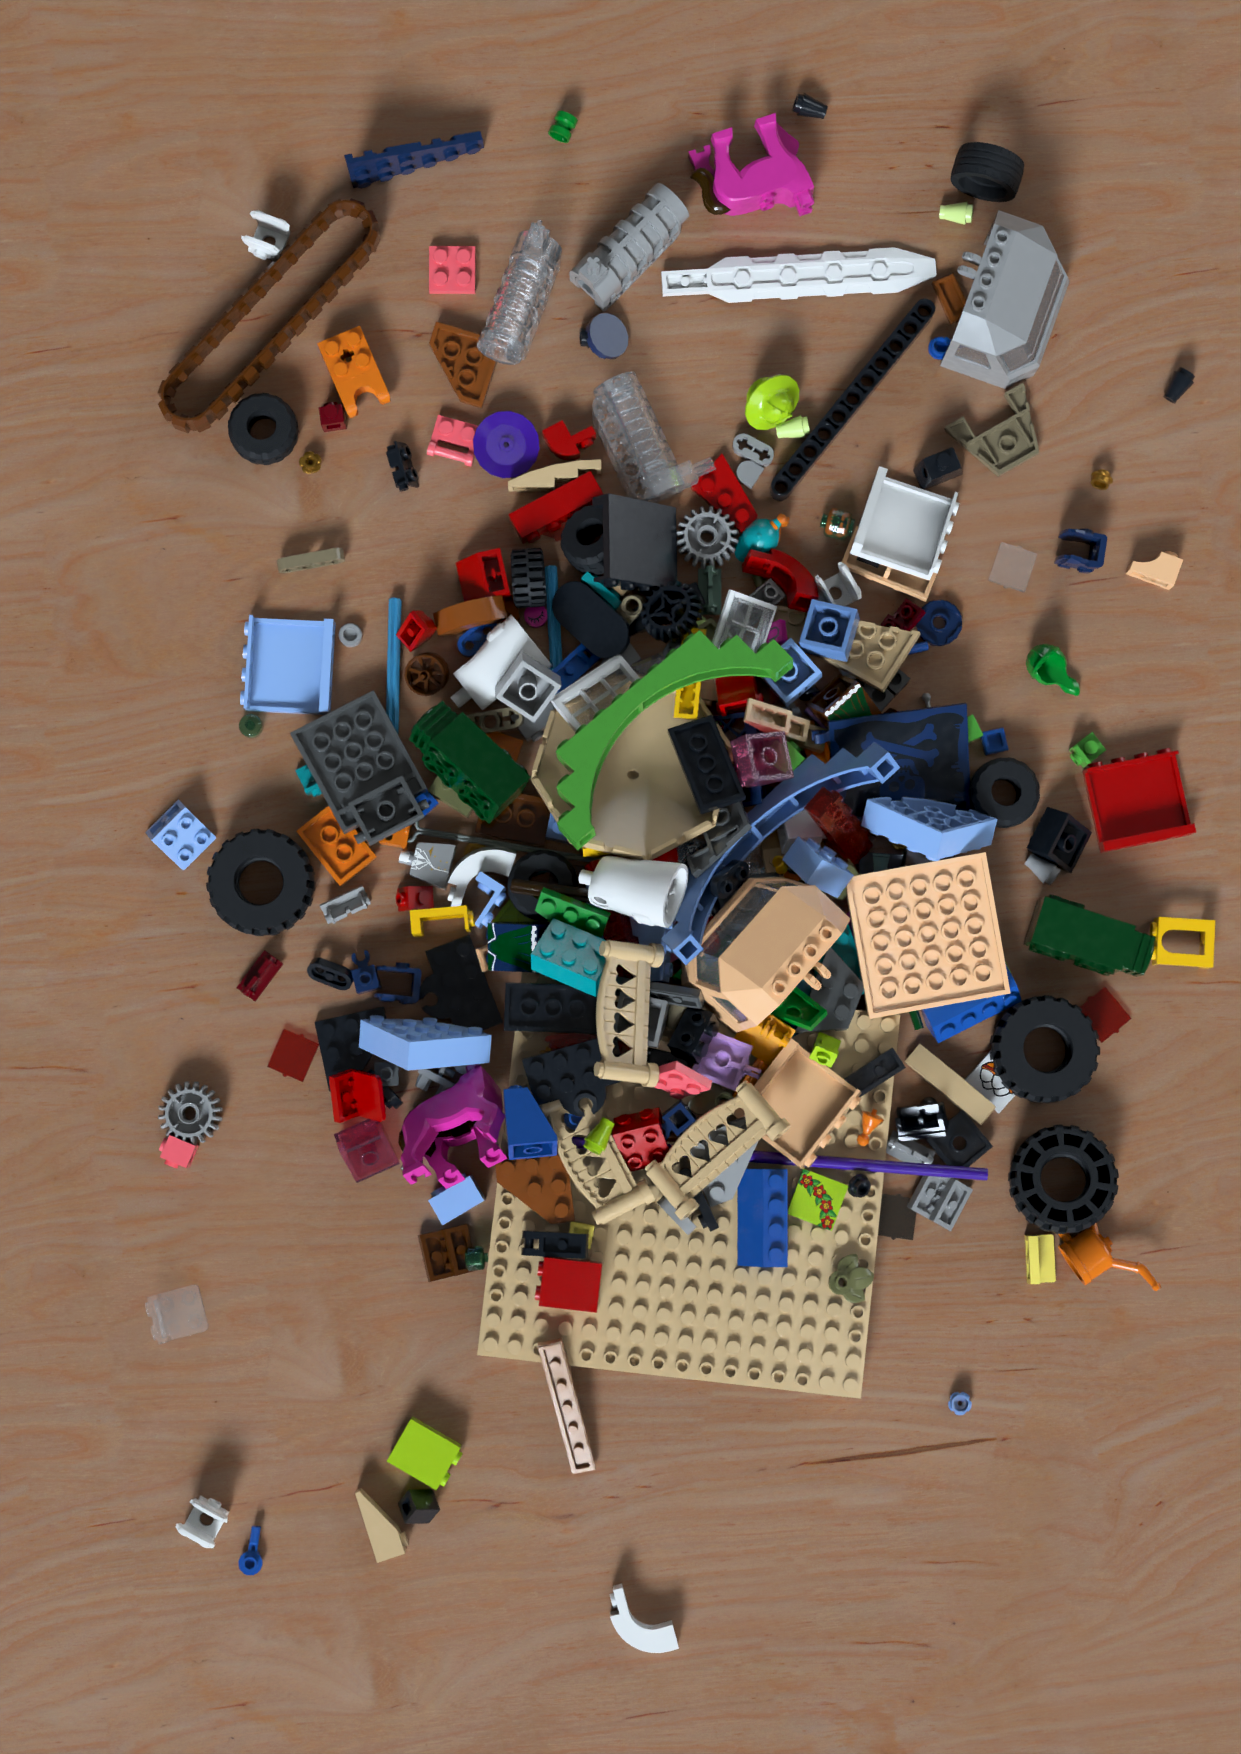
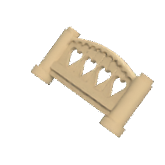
M613 940L602 941L599 953L606 958V963L600 978L596 1002V1030L601 1061L595 1063L594 1075L600 1079L641 1083L643 1087L654 1088L659 1080V1067L656 1063L647 1062L651 967L659 968L662 965L664 947L662 944L657 943L642 945ZM617 965L624 967L634 978L622 985L616 982V976L618 975L616 971ZM616 989L622 990L633 1002L618 1009L615 1006V1000L617 999L615 995ZM615 1013L622 1015L632 1026L620 1033L615 1032ZM614 1037H618L631 1049L619 1057H615L613 1055V1048L615 1047L613 1044Z
M747 1080L735 1089L738 1092L736 1097L712 1108L691 1124L675 1141L663 1161L658 1163L654 1160L645 1167L647 1176L676 1209L675 1214L681 1221L700 1206L694 1197L767 1134L774 1141L791 1127L789 1122L785 1118L781 1119L752 1083H748ZM738 1108H742L745 1112L747 1130L729 1125L727 1122L728 1116L735 1115V1110ZM719 1124L726 1126L728 1146L711 1141L709 1138V1133L713 1130L716 1131ZM701 1140L708 1142L710 1162L691 1155V1149L698 1146ZM682 1156H688L690 1159L692 1177L673 1171L674 1163L680 1162Z
M582 1098L579 1101L581 1108L585 1110V1117H582L576 1130L572 1133L566 1131V1124L561 1121V1115L569 1112L563 1108L559 1100L539 1105L543 1114L549 1117L550 1125L557 1135V1151L566 1171L582 1194L595 1207V1210L591 1213L597 1225L605 1224L645 1202L648 1205L656 1201L645 1179L638 1183L635 1182L611 1134L606 1150L602 1151L600 1155L589 1150L585 1154L577 1152V1145L572 1143V1137L574 1135L587 1136L602 1118L599 1111L595 1114L592 1113L593 1104L590 1099ZM586 1156L606 1158L595 1176L589 1175L587 1172L588 1167L583 1164V1159ZM606 1178L616 1179L617 1181L609 1195L601 1197L598 1193L599 1189L594 1186L595 1179Z

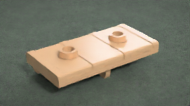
M856 526L842 563L847 565L851 572L926 602L937 573L933 572L929 581L882 564L875 568L856 560L858 556L850 554L858 530V526Z

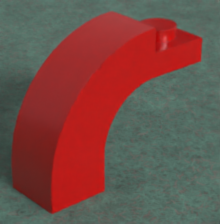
M771 548L769 553L750 549L742 564V572L768 579L771 578L786 593L789 609L808 613L811 600H818L819 598L818 588L811 573L799 561L782 551Z

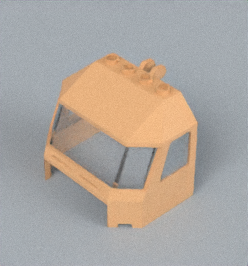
M784 877L748 878L706 925L701 944L704 949L687 965L681 961V985L683 987L700 989L705 1001L704 1006L710 1012H713L716 1018L732 1033L758 1026L780 1006L802 979L815 990H819L822 987V984L813 975L808 973L812 968L823 978H830L831 972L818 961L842 935L851 918L815 885H808Z

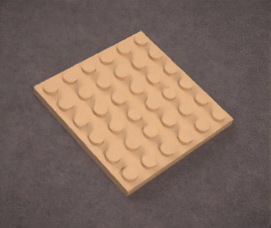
M986 852L854 875L845 888L869 1019L1010 994Z

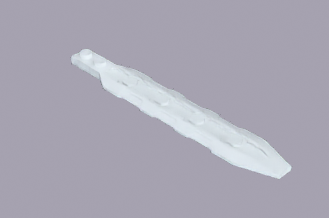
M891 247L857 252L824 251L823 254L807 255L790 253L749 258V256L725 257L707 269L661 271L663 297L710 294L728 303L769 298L786 300L797 299L802 296L826 295L827 297H836L852 293H898L936 277L937 273L935 258Z

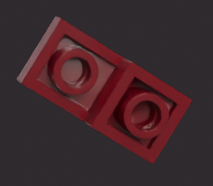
M906 598L894 615L888 614L880 626L889 628L892 626L898 627L900 630L911 631L926 612Z

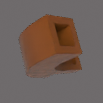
M502 595L461 602L433 613L438 636L457 635L477 626L502 623L511 614L516 621L520 620L518 608L514 604L513 597L503 598Z

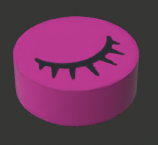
M545 607L526 608L524 612L525 622L533 628L542 627L547 621Z

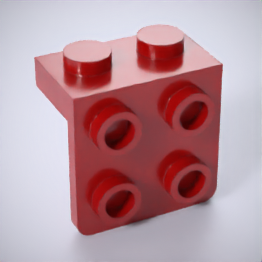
M348 1069L329 1076L334 1122L342 1123L358 1116L378 1122L386 1120L383 1083L379 1075Z
M660 1107L647 1108L641 1112L623 1114L613 1118L615 1125L612 1135L630 1172L645 1169L654 1160L658 1163L663 1161L669 1151V1146L662 1131Z

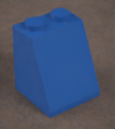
M513 1085L508 1087V1089H503L509 1160L557 1156V1135L528 1087L522 1088L520 1085Z

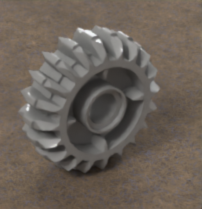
M703 506L700 507V514H697L694 509L691 510L692 518L685 515L683 519L686 523L679 522L678 524L681 530L677 531V537L681 539L677 540V546H683L679 549V553H688L684 560L687 562L693 558L692 566L694 567L698 562H702L701 569H705L706 563H709V566H715V561L719 566H722V557L729 561L731 558L729 553H735L736 548L732 545L738 544V539L733 538L738 535V530H730L735 526V522L727 523L730 515L726 514L722 518L721 509H718L717 513L714 514L712 506L709 507L708 512H705ZM709 533L713 536V540L706 543L702 541L701 535Z
M186 1081L184 1082V1089L180 1084H176L177 1093L169 1089L167 1092L171 1098L162 1097L161 1099L167 1105L159 1106L158 1108L159 1110H165V1115H159L158 1119H166V1123L161 1124L160 1127L162 1129L170 1128L166 1132V1136L175 1133V1138L182 1137V1140L186 1142L190 1138L191 1144L197 1145L198 1137L200 1142L204 1143L206 1142L204 1134L210 1138L214 1136L210 1128L215 1130L220 1128L217 1124H214V1121H222L223 1119L221 1116H216V1112L223 1111V1108H215V1104L221 1100L220 1098L211 1099L216 1093L214 1090L206 1094L207 1085H203L199 1090V1082H194L191 1088L190 1082ZM190 1106L196 1110V1116L193 1120H188L185 1116V1111Z

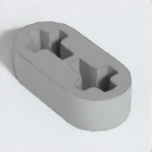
M745 433L739 434L734 438L732 447L734 453L745 460L753 461L761 467H767L772 463L774 451L769 445ZM743 440H746L747 446L752 450L745 447L743 450H740L737 442L742 443ZM754 451L763 453V451L768 452L767 457L769 459L759 460L760 455Z
M664 1195L657 1201L660 1207L687 1235L697 1227L688 1217L681 1221L675 1214L676 1209Z

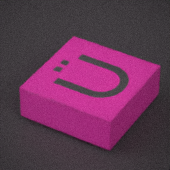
M779 619L772 622L766 640L767 643L774 639L781 646L788 640L785 620Z

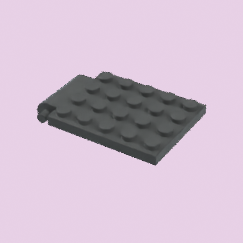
M374 690L290 733L343 833L346 834L358 827L360 828L361 832L354 835L358 844L366 840L369 846L425 818L422 811L430 806L426 799L417 803L415 797L427 792L428 789Z

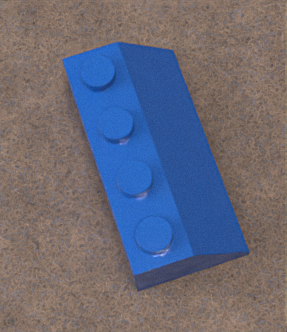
M1007 965L1006 970L1010 994L921 1010L925 1024L937 1043L1022 1001L1017 984Z
M788 1169L745 1170L737 1188V1266L788 1267Z

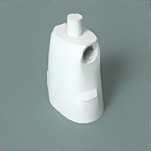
M512 614L502 623L496 625L491 632H488L487 640L475 655L453 673L463 686L450 697L458 708L471 698L482 710L497 699L495 698V687L521 651L548 669L553 667Z
M605 856L601 858L594 872L581 870L579 883L589 885L588 898L593 905L631 916L639 924L669 928L675 920L686 892L688 868L683 863Z

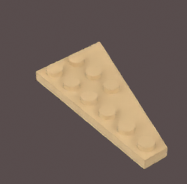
M776 605L777 609L773 622L779 619L785 620L788 639L792 638L800 647L799 641L808 613ZM859 620L847 662L822 656L818 657L884 693L918 640L920 631L900 630L898 627L890 626L889 628Z

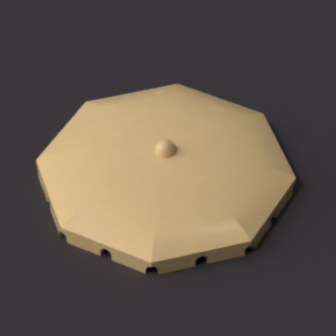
M615 673L605 678V680L611 687H614L627 677L625 674L616 676ZM599 681L590 687L586 694L593 701L608 690ZM631 681L615 691L617 695H623L628 691L632 684ZM676 691L659 699L641 712L625 728L612 746L598 775L593 795L591 814L592 826L595 829L596 836L583 847L629 859L653 860L716 826L720 808L700 815L667 733L669 728L694 721L673 718ZM610 694L595 705L599 710H605L611 705L614 698ZM578 695L566 703L565 706L573 714L587 705V702L581 695ZM701 697L699 699L697 719L712 715ZM590 707L575 718L581 725L588 724L593 720L596 713ZM556 708L550 711L543 733L542 745L540 744L533 765L531 781L552 816L558 822L559 817L565 811H571L572 809L557 792L556 786H558L559 780L567 774L571 775V773L557 759L556 750H558L557 747L562 741L571 739L575 732ZM716 724L733 764L735 758L733 746L719 724Z

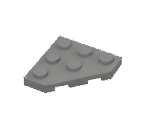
M745 1116L728 1122L729 1125L747 1130ZM723 1124L718 1126L716 1131H711L709 1133L710 1140L728 1146L726 1126ZM701 1140L698 1146L691 1149V1155L710 1162L708 1142ZM757 1143L703 1189L710 1207L733 1199Z

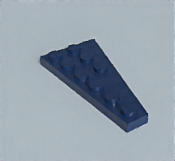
M481 132L454 135L450 138V141L446 142L440 138L432 139L431 144L423 146L421 142L387 147L382 153L378 154L372 152V150L364 151L363 156L353 158L352 154L344 155L353 189L357 187L360 189L366 188L371 183L379 180L381 182L389 181L393 176L399 174L408 175L421 167L430 168L440 161H453L466 153L469 155L475 154L484 148Z

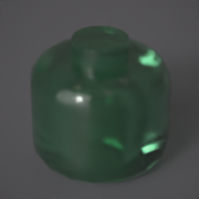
M247 714L241 718L239 730L247 738H256L263 731V723L256 715Z
M481 1246L466 1248V1269L469 1271L483 1270L485 1262H488V1253H485L484 1248Z

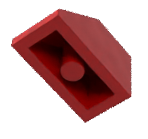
M413 610L405 619L396 636L412 652L430 640L437 627L433 620L422 610Z

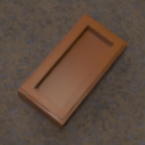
M951 273L932 282V286L950 325L959 321L966 303L954 273Z

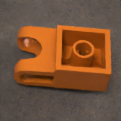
M360 326L317 343L348 418L351 419L358 415L356 400L362 393L370 392L375 394L382 405L391 402L387 387ZM351 356L352 360L347 362L345 358Z

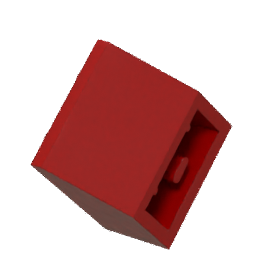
M500 548L478 552L456 562L464 602L500 595L503 598L511 597Z

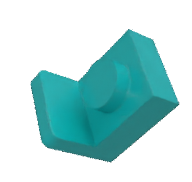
M307 765L295 770L308 796L313 795V797H317L322 794Z

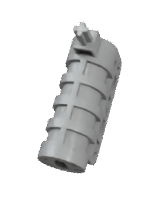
M656 183L646 193L645 200L641 204H635L629 211V216L625 220L621 219L613 227V233L609 237L604 236L598 242L597 249L593 253L588 252L569 272L570 281L577 288H582L594 299L595 304L603 312L606 311L677 239L681 232V225L689 217L687 208L668 187L661 183Z

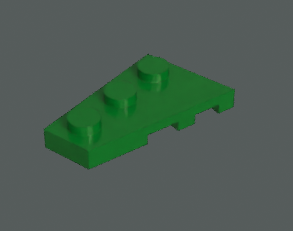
M545 887L541 891L535 908L537 913L550 922L554 918L602 938L611 914Z

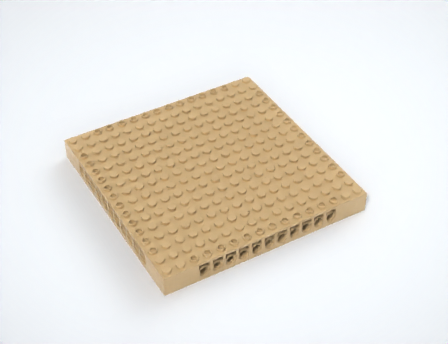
M522 972L520 983H536L541 974ZM723 999L743 1019L747 1018L731 1002ZM703 1005V1010L709 1011V1010ZM855 1010L847 1030H828L822 1032L841 1040L838 1056L832 1067L828 1068L844 1079L892 1047L897 1053L900 1014L869 1019L867 1011ZM717 1019L720 1023L718 1033L734 1038L736 1033H732ZM783 1021L784 1023H786L787 1025L791 1026L796 1030V1025ZM665 1026L663 1035L669 1037L668 1041H670L675 1030ZM515 1031L508 1087L520 1085L522 1088L528 1087L531 1092L522 1059L540 1054L539 1052L545 1050V1047L561 1048L589 1040V1034ZM795 1032L792 1039L811 1054L819 1032ZM751 1054L749 1057V1065L752 1066L754 1061L758 1058ZM894 1076L861 1096L862 1100L854 1110L849 1109L844 1115L847 1118L844 1124L839 1129L835 1127L830 1133L832 1137L830 1142L824 1149L820 1146L815 1155L885 1161ZM623 1081L606 1086V1100L599 1109L602 1117L613 1122V1118L620 1115L641 1112L647 1108L660 1107L661 1113H663L679 1099L671 1097L669 1093L662 1089L643 1087L641 1083ZM721 1086L723 1091L733 1094L734 1090ZM698 1094L684 1097L682 1101L687 1105ZM722 1099V1100L719 1101V1104H721V1103H723V1102H725V1101H727V1100ZM873 1109H876V1115L882 1117L884 1121L868 1135L869 1143L866 1146H861L856 1140L858 1135L863 1133L861 1111L872 1112ZM692 1112L696 1116V1120L702 1116ZM564 1113L561 1115V1121L565 1124ZM729 1115L727 1118V1122L734 1121L737 1118H735L733 1115ZM504 1120L501 1150L505 1156H508L506 1124ZM565 1126L567 1132L572 1133L575 1131ZM574 1135V1137H586V1135ZM762 1138L758 1141L755 1151L779 1152ZM576 1149L579 1154H585L587 1151L585 1149ZM586 1156L583 1159V1164L588 1167V1174L595 1176L606 1158ZM681 1157L680 1162L674 1163L673 1171L679 1173L683 1168L691 1170L689 1157ZM749 1162L746 1169H788L789 1207L802 1169L792 1165ZM804 1167V1169L849 1185V1181L855 1175L863 1174L868 1178L871 1188L868 1194L862 1198L853 1197L847 1189L832 1231L788 1214V1267L737 1266V1190L733 1199L710 1207L719 1228L711 1232L708 1227L703 1229L697 1217L701 1212L697 1208L688 1216L697 1227L687 1235L657 1203L663 1194L647 1176L645 1169L632 1171L631 1174L636 1183L644 1179L646 1180L656 1201L648 1205L645 1202L617 1218L597 1225L591 1213L595 1210L594 1205L582 1194L570 1177L575 1216L574 1222L592 1224L595 1227L591 1249H588V1258L566 1259L602 1263L597 1313L539 1306V1300H535L536 1285L541 1286L542 1276L537 1275L539 1261H544V1256L521 1255V1249L524 1247L522 1230L569 1233L571 1222L550 1224L497 1183L477 1355L542 1362L538 1350V1342L562 1338L569 1366L861 1399L873 1281L868 1287L862 1289L865 1300L859 1303H851L843 1295L833 1293L828 1281L830 1275L837 1271L838 1262L850 1254H857L858 1266L867 1268L874 1274L884 1173ZM597 1178L594 1180V1186L599 1189L598 1193L601 1197H607L617 1180ZM702 1190V1193H703V1195H704V1197H705V1199H706V1201H707V1198H706V1196H705V1193H704V1191ZM534 1239V1248H539V1239ZM840 1278L838 1281L841 1287L844 1285V1280L842 1278Z

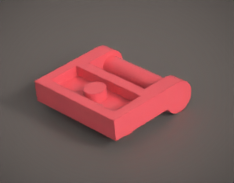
M438 415L431 441L428 445L427 455L446 457L464 462L466 466L472 467L475 459L473 438L478 425ZM442 441L469 450L467 454L440 447L438 442Z

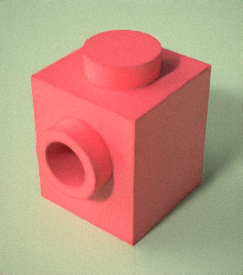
M169 1135L168 1138H164L159 1148V1151L162 1152L160 1157L166 1159L164 1164L177 1169L179 1165L190 1168L199 1145L183 1141L182 1138H175V1135Z

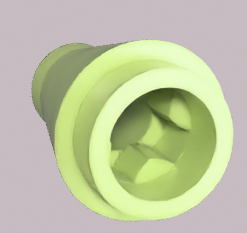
M962 202L940 205L939 219L963 225L972 223L973 204Z
M800 415L777 424L778 438H805V435L810 434L808 417Z

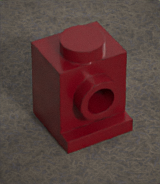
M328 402L323 407H318L321 426L324 432L347 429L342 404Z

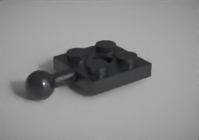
M926 1097L921 1100L920 1105L937 1103V1101L932 1097ZM960 1110L948 1120L949 1126L946 1136L926 1139L942 1161L949 1166L969 1167L993 1147L963 1110ZM957 1136L965 1139L966 1145L962 1150H957L953 1146V1140Z

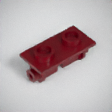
M264 950L236 988L256 1002L283 966V963Z

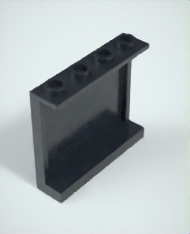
M610 493L593 497L592 506L603 509L604 576L594 578V582L603 583L604 587L621 586V590L638 589V593H650L652 589L657 591L660 589V584L667 586L668 581L675 584L677 581L676 507Z

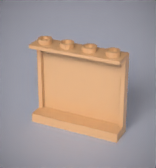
M791 1038L787 1046L781 1050L754 1087L781 1119L785 1118L791 1125L783 1135L774 1141L767 1134L762 1139L803 1169L805 1166L809 1168L817 1158L815 1153L821 1146L823 1149L832 1139L830 1133L835 1127L839 1129L847 1119L844 1115L849 1109L854 1110L862 1099L859 1097L861 1091L858 1088H854L826 1065H821L809 1059L810 1053ZM738 1108L733 1116L739 1119L745 1116V1112L742 1108Z

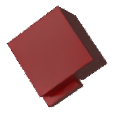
M755 676L715 678L718 702L716 703L717 712L722 717L727 716V714L745 712L748 698L765 703L763 694L759 693Z

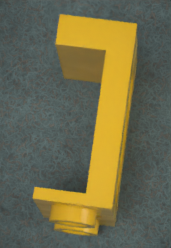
M467 905L410 910L412 935L414 937H424L423 921L464 918L465 930L471 932V927L475 926L474 912L469 911Z
M1171 917L1154 918V922L1150 924V936H1155V946L1151 958L1152 965L1213 968L1215 920ZM1168 930L1200 931L1199 955L1168 952L1162 946V936Z

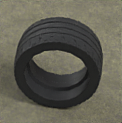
M984 142L965 143L959 148L951 172V182L955 188L971 197L991 202H1007L1013 200L1018 192L1024 172V162L1017 154L1001 146Z

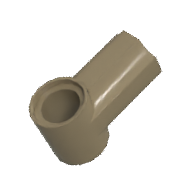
M640 594L627 596L616 611L627 620L630 626L640 613L644 611L643 604L647 603L646 599ZM631 599L637 600L639 604L637 611H633L630 608L629 603Z

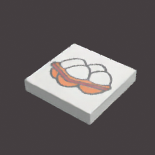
M988 1053L965 1078V1081L996 1106L995 1111L1000 1113L1015 1095L1012 1090L1007 1089L1001 1083L1003 1081L999 1075L996 1076L993 1070L995 1068L993 1060H990V1053Z

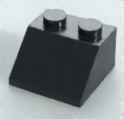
M1047 807L1026 848L1036 856L1058 865V868L1072 873L1092 832L1069 813Z

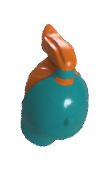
M781 513L773 520L756 519L738 538V544L735 545V557L740 562H744L750 549L769 553L771 548L775 549L780 542L781 527H787L789 517Z

